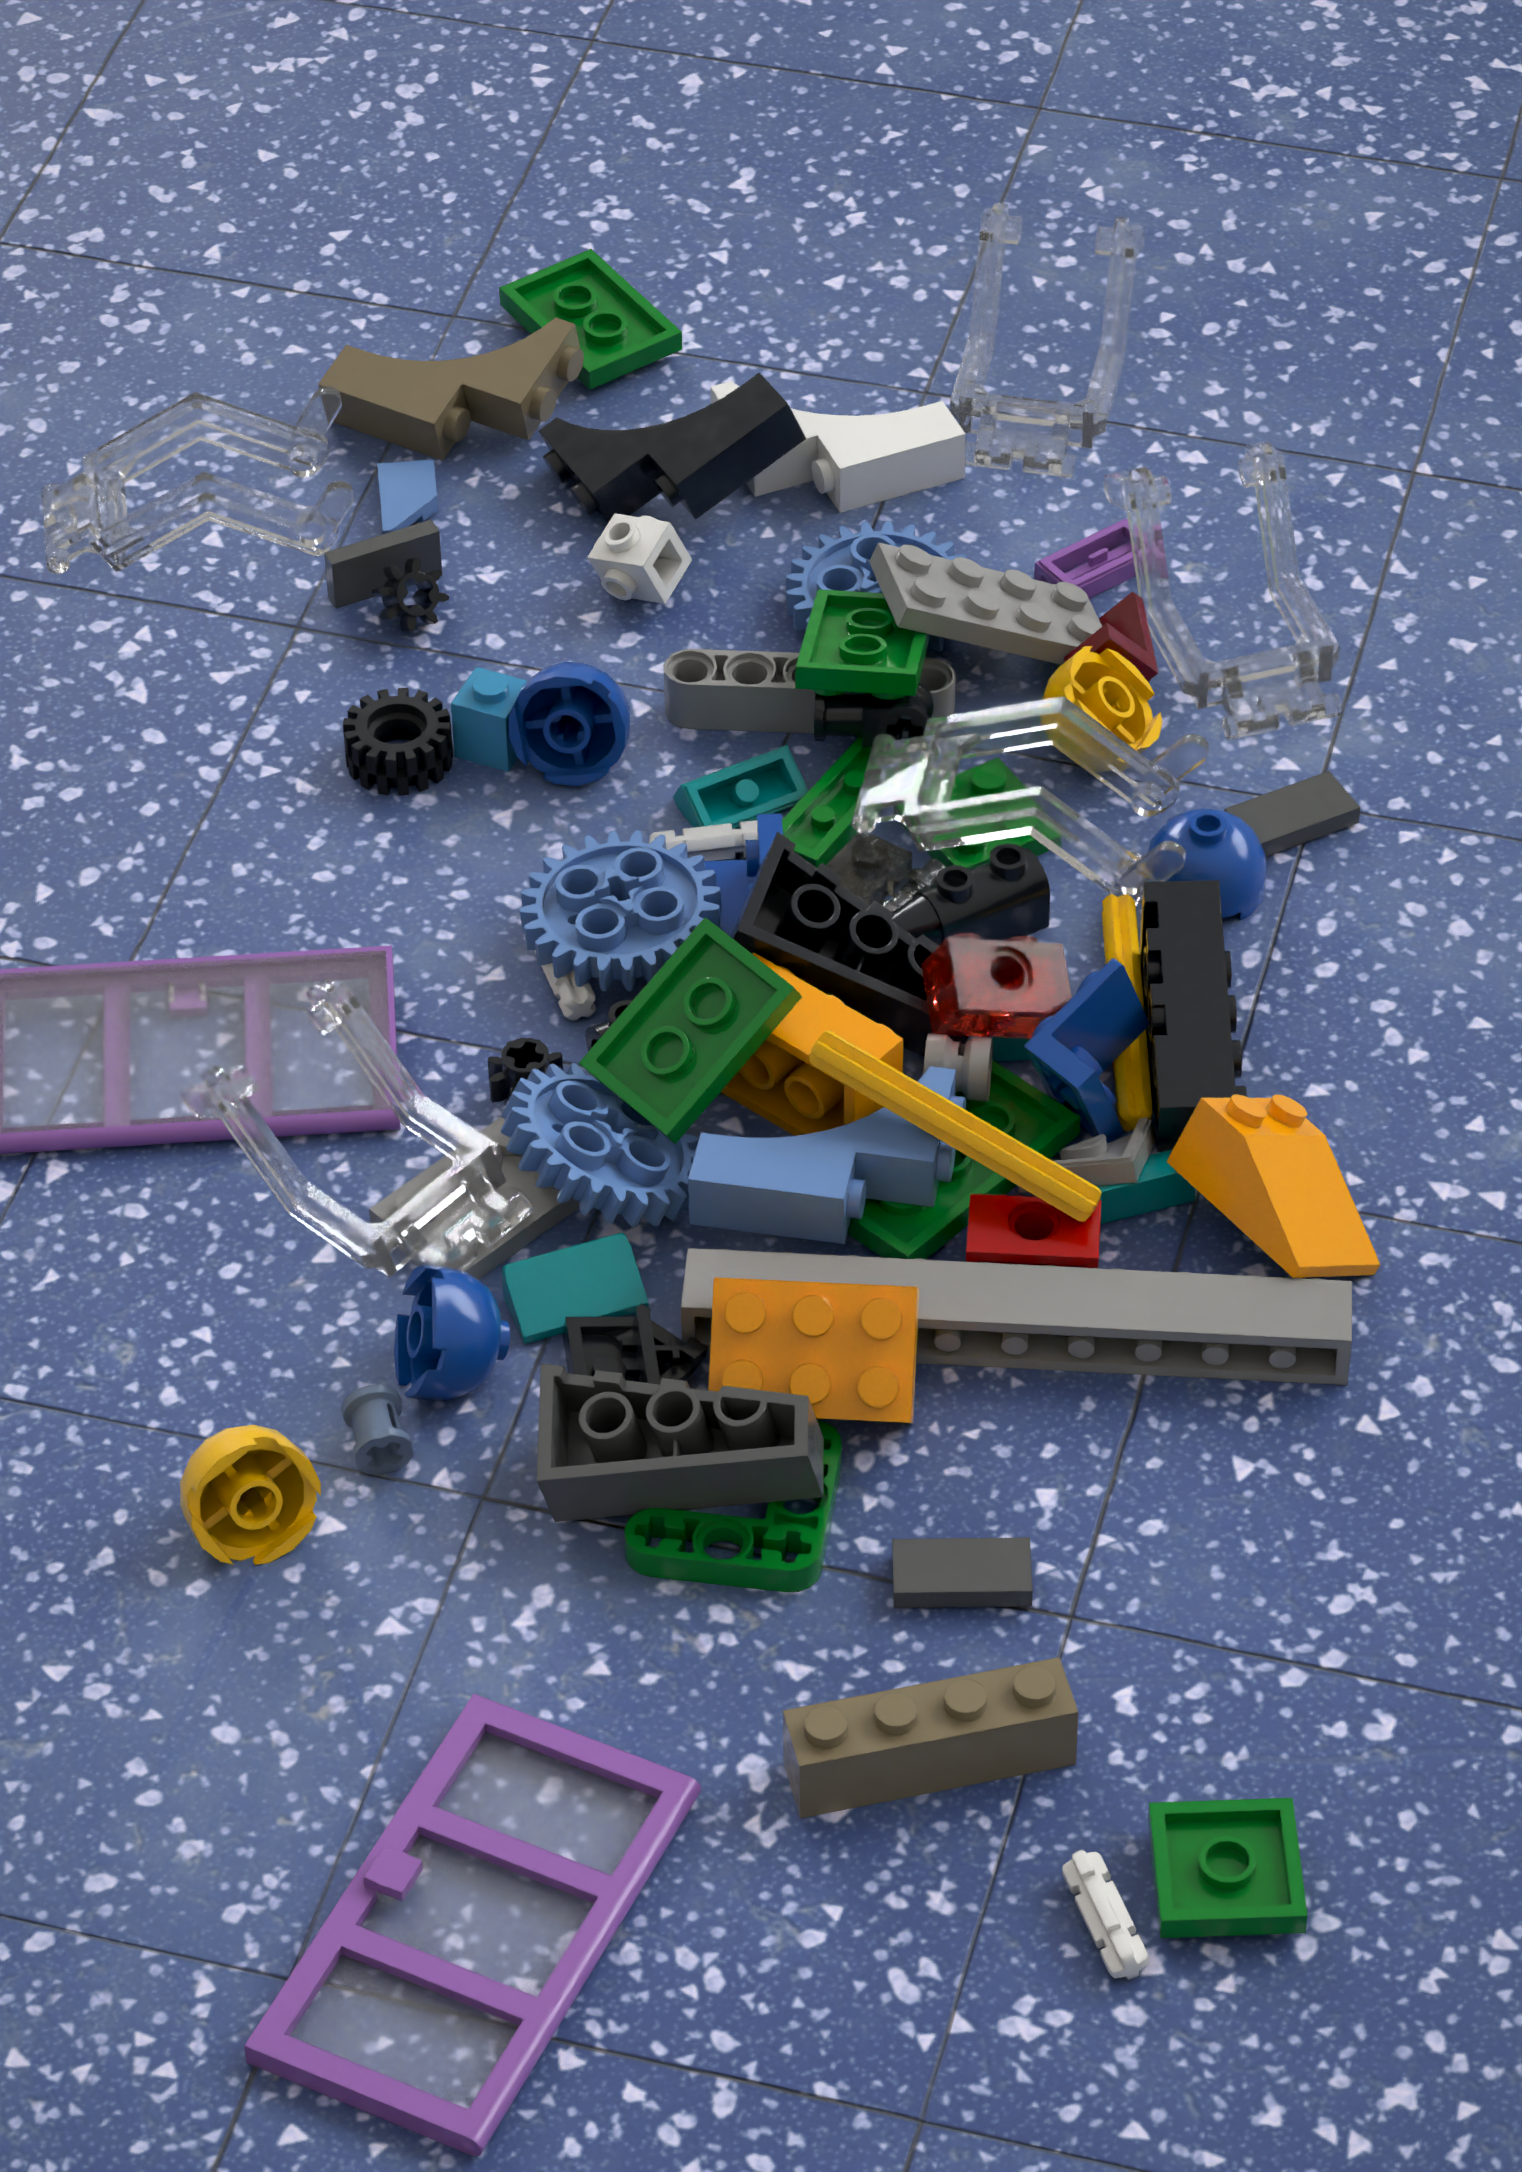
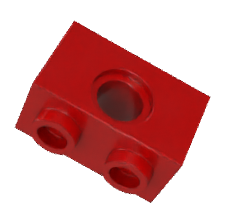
M970 1194L966 1262L1098 1268L1102 1200L1099 1201L1096 1209L1085 1222H1079L1038 1197Z

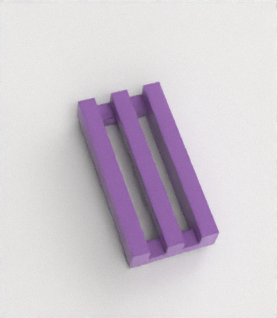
M1125 518L1035 562L1034 578L1043 582L1049 581V583L1055 585L1058 582L1074 584L1085 591L1090 599L1161 564L1162 548Z

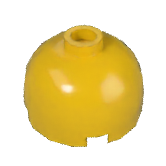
M1085 646L1063 663L1048 680L1041 703L1045 728L1053 745L1078 764L1092 769L1118 767L1136 758L1159 738L1163 723L1161 712L1155 717L1152 716V710L1147 701L1155 694L1149 682L1135 665L1116 651L1107 648L1102 653L1097 654L1090 652L1093 646Z
M257 1425L225 1428L205 1439L190 1456L180 1481V1506L195 1539L205 1551L217 1560L233 1564L230 1559L242 1561L255 1556L253 1559L255 1565L266 1564L294 1550L311 1531L317 1517L312 1510L317 1501L316 1491L321 1496V1482L305 1453L277 1430Z

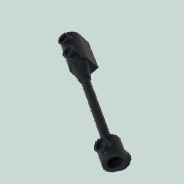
M1001 844L992 849L990 852V862L971 870L958 865L947 866L941 869L937 874L936 884L915 892L911 900L892 912L894 913L892 919L915 938L924 935L961 962H965L1049 927V882L1043 866L1032 851L1015 844ZM632 1000L615 1003L609 1009L607 1020L587 1028L585 1037L588 1051Z

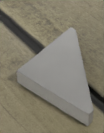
M1140 1118L1132 1134L1109 1143L1106 1141V1136L1100 1134L1066 1147L1060 1152L1061 1160L1054 1162L1095 1186L1137 1183L1156 1141L1153 1119ZM1018 1186L1019 1193L1028 1192L1025 1189Z

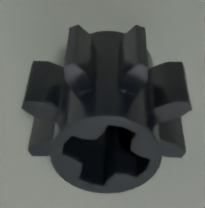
M419 558L407 559L404 574L394 565L385 566L383 571L388 580L383 587L372 589L373 595L382 597V602L385 606L379 618L385 620L395 616L401 617L400 627L405 632L414 630L416 616H419L422 622L426 624H436L438 619L432 610L438 602L449 600L447 594L439 593L436 583L442 572L440 570H433L427 573L420 572L421 563ZM416 584L418 591L413 595L416 605H405L403 599L407 596L408 591L404 585Z
M520 1038L507 1042V1045L501 1052V1058H488L490 1100L492 1103L504 1100L506 1106L520 1078L527 1080L532 1069H537L545 1074L549 1065L554 1063L563 1070L561 1052L549 1054L546 1045L538 1039Z

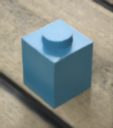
M475 667L451 702L454 757L506 772L510 771L518 757L509 739V714L527 680Z

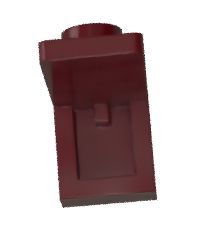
M1131 592L1099 618L1102 625L1099 630L1064 657L1066 662L1085 646H1093L1090 652L1097 654L1102 653L1108 648L1118 652L1135 665L1149 682L1158 674V668L1143 598Z

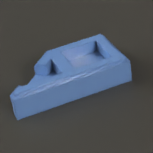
M434 459L377 463L383 534L409 527L415 521L419 523L424 522L438 511Z

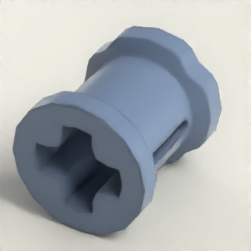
M378 1384L359 1388L348 1395L342 1403L341 1412L346 1425L353 1429L356 1439L353 1451L357 1468L366 1474L381 1475L387 1472L398 1471L407 1465L413 1457L410 1436L402 1430L399 1416L402 1413V1401L398 1392L390 1386Z

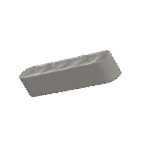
M685 649L671 654L663 665L665 714L672 724L681 728L814 734L815 693L811 689H795L796 663L799 653ZM925 657L919 683L926 686L933 696L934 710L930 719L932 726L931 738L946 734L953 727L955 722L956 676L954 669L949 663L940 659ZM844 692V693H842V694L864 695V693H858V692ZM909 696L903 697V703H909ZM901 715V718L908 720L911 719V716ZM903 731L902 737H908L909 731Z

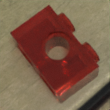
M974 933L952 935L946 938L921 964L932 1034L1031 1039L1034 1030L1040 1022L1049 1016L1055 1015L1072 998L1063 944L1041 943L1032 936H1017L1001 941L981 940V937Z

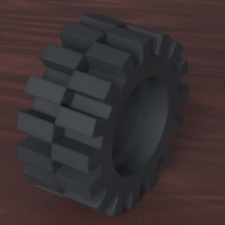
M398 688V696H389L388 689L377 691L378 700L374 701L369 695H366L360 699V708L355 705L350 707L348 718H344L343 721L346 766L349 767V774L353 780L360 778V784L365 789L369 790L376 783L378 794L388 795L390 787H398L399 796L409 795L408 786L415 785L418 791L422 792L429 789L428 779L438 784L444 779L443 770L450 771L453 758L450 714L448 709L443 710L442 702L436 697L428 702V693L418 690L414 697H409L408 688ZM395 739L412 740L401 744L384 743Z

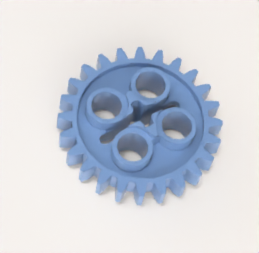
M864 521L861 524V532L855 534L845 526H840L838 539L835 540L821 534L818 536L819 548L805 545L802 547V559H793L791 561V574L786 575L787 615L793 616V628L795 630H806L818 589L883 593L869 563L878 542L896 547L913 545L921 548L929 555L950 560L956 557H967L966 555H954V543L951 541L936 546V532L934 531L926 533L922 537L915 536L914 524L908 525L902 532H894L892 522L886 521L881 531H873L871 525ZM930 635L928 647L939 652L942 651L943 637Z
M638 830L632 834L629 842H621L616 831H610L607 843L600 845L590 835L585 836V849L581 851L565 844L562 846L563 861L545 857L543 859L544 873L531 872L529 874L530 888L521 891L522 907L519 910L522 933H525L527 950H536L537 963L540 966L553 963L554 977L556 978L563 977L574 971L575 983L578 987L583 986L594 977L599 978L601 991H606L613 980H622L625 989L632 991L635 985V978L644 977L649 982L705 917L721 929L720 887L716 886L715 871L705 870L704 857L702 855L688 858L687 844L685 843L678 844L668 850L666 848V837L662 834L656 837L650 844L643 843L642 833Z
M553 1063L549 1065L545 1074L537 1069H532L527 1080L520 1078L502 1112L501 1117L505 1119V1122L501 1128V1133L511 1138L506 1147L507 1151L523 1155L518 1168L523 1171H537L540 1174L535 1184L538 1188L554 1186L559 1190L557 1195L559 1203L567 1202L573 1198L579 1201L581 1214L587 1216L592 1208L599 1209L606 1222L610 1224L613 1223L617 1214H621L631 1227H637L642 1216L653 1226H659L663 1216L674 1221L677 1219L681 1209L688 1210V1177L695 1156V1149L698 1145V1137L684 1134L674 1144L592 1075H586L576 1063H571L567 1073Z

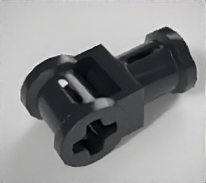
M921 683L918 685L916 696H909V703H903V697L895 700H884L874 697L871 693H864V695L840 694L836 696H823L815 693V741L824 742L827 736L862 737V747L886 748L900 755L915 754L924 749L930 740L932 732L930 719L934 710L933 696L928 688ZM901 715L911 716V719H902ZM903 731H909L907 740L902 739Z

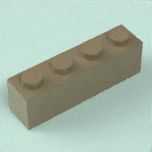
M1060 1657L783 1710V1762L799 1817L805 1818L1076 1765L1078 1709Z

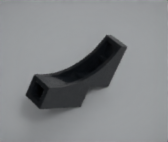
M760 373L707 407L666 423L628 430H600L574 425L556 417L538 430L550 450L543 456V459L555 477L562 484L571 479L574 485L570 487V490L584 511L590 516L598 510L608 523L614 513L630 516L660 493L670 506L674 507L681 502L690 514L697 519L806 440L788 403Z

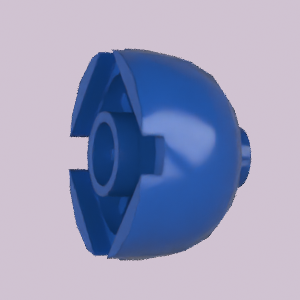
M561 662L544 667L523 685L509 714V739L516 756L525 766L530 762L536 769L544 772L542 778L554 784L579 786L600 780L618 762L629 739L630 707L623 690L607 673L589 664Z
M1206 808L1184 811L1169 818L1150 840L1144 866L1143 882L1219 880L1222 918L1230 917L1240 912V920L1250 916L1263 901L1267 870L1265 853L1254 830L1240 817L1223 810Z
M421 1265L412 1271L402 1294L415 1296L410 1315L398 1314L395 1326L394 1361L398 1385L407 1386L411 1382L412 1386L404 1394L407 1398L432 1401L452 1400L477 1390L492 1373L496 1360H504L509 1349V1323L506 1320H501L496 1299L487 1286L467 1272L430 1265Z

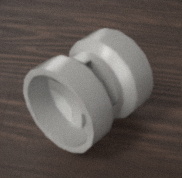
M928 1033L923 1074L930 1066L956 1069V1092H962L968 1101L988 1102L992 1073L993 1039L973 1036L966 1044H960V1042H953L946 1034Z

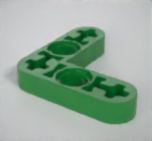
M817 1420L824 1438L823 1497L812 1498L819 1504V1507L813 1512L807 1514L792 1513L784 1508L783 1504L786 1501L768 1502L765 1519L666 1508H647L629 1518L624 1528L625 1557L630 1568L648 1577L751 1589L800 1592L810 1588L818 1581L822 1573L842 1468L841 1436L833 1426ZM652 1538H663L659 1542V1547H649ZM686 1540H692V1553L683 1552L686 1551ZM717 1541H729L738 1545L741 1548V1552L729 1559H717L708 1555L705 1549ZM754 1547L763 1548L761 1549V1560H754ZM787 1553L798 1554L795 1562H784Z

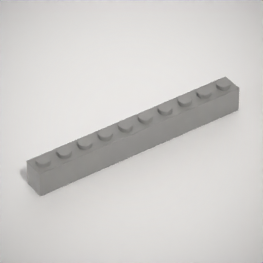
M688 1248L681 1301L682 1341L685 1342L690 1337H693L708 1347L707 1353H710L714 1277L914 1286L919 1288L916 1363L1348 1385L1352 1345V1281Z

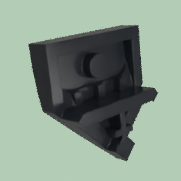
M643 1304L636 1308L634 1318L565 1317L563 1341L567 1369L570 1374L594 1376L595 1371L600 1370L622 1373L627 1381L660 1384L662 1378L687 1381L705 1359L708 1347L693 1337H690L685 1342L652 1321L650 1318L651 1309Z

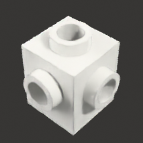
M616 513L612 516L587 557L600 577L602 587L610 595L621 600L633 598L662 604L667 603L692 561L670 522L660 521L651 516L635 517Z

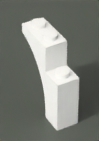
M732 381L711 386V404L740 386ZM943 401L899 412L861 416L818 414L791 408L806 440L753 477L746 484L754 497L814 481L818 491L821 494L827 493L839 513L965 478L966 434Z

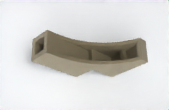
M554 318L541 329L513 344L485 354L460 359L440 361L403 360L345 345L318 383L328 421L443 461L456 442H460L466 436L471 421L529 441L540 423L547 421L551 417L556 400L568 382H572L578 377L583 366L584 355L580 349L575 324Z

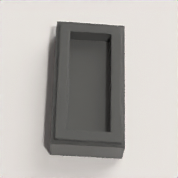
M432 520L324 553L328 598L335 609L375 597L372 594V589L383 587L388 580L383 571L385 566L394 565L404 574L407 559L419 558L421 563L420 572L427 573L433 570H440L442 572L440 533Z
M1330 771L1224 809L1225 812L1240 817L1254 830L1261 842L1265 857L1359 823L1360 806Z
M1030 1537L892 1539L894 1608L1032 1606L1033 1587Z

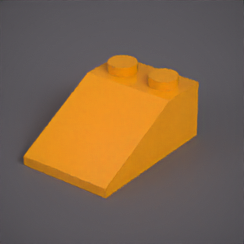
M1238 1094L1232 1095L1231 1098H1201L1166 1162L1292 1278L1375 1275L1380 1266L1378 1257L1325 1134L1306 1118L1307 1111L1295 1100L1278 1094L1273 1095L1272 1098H1248Z

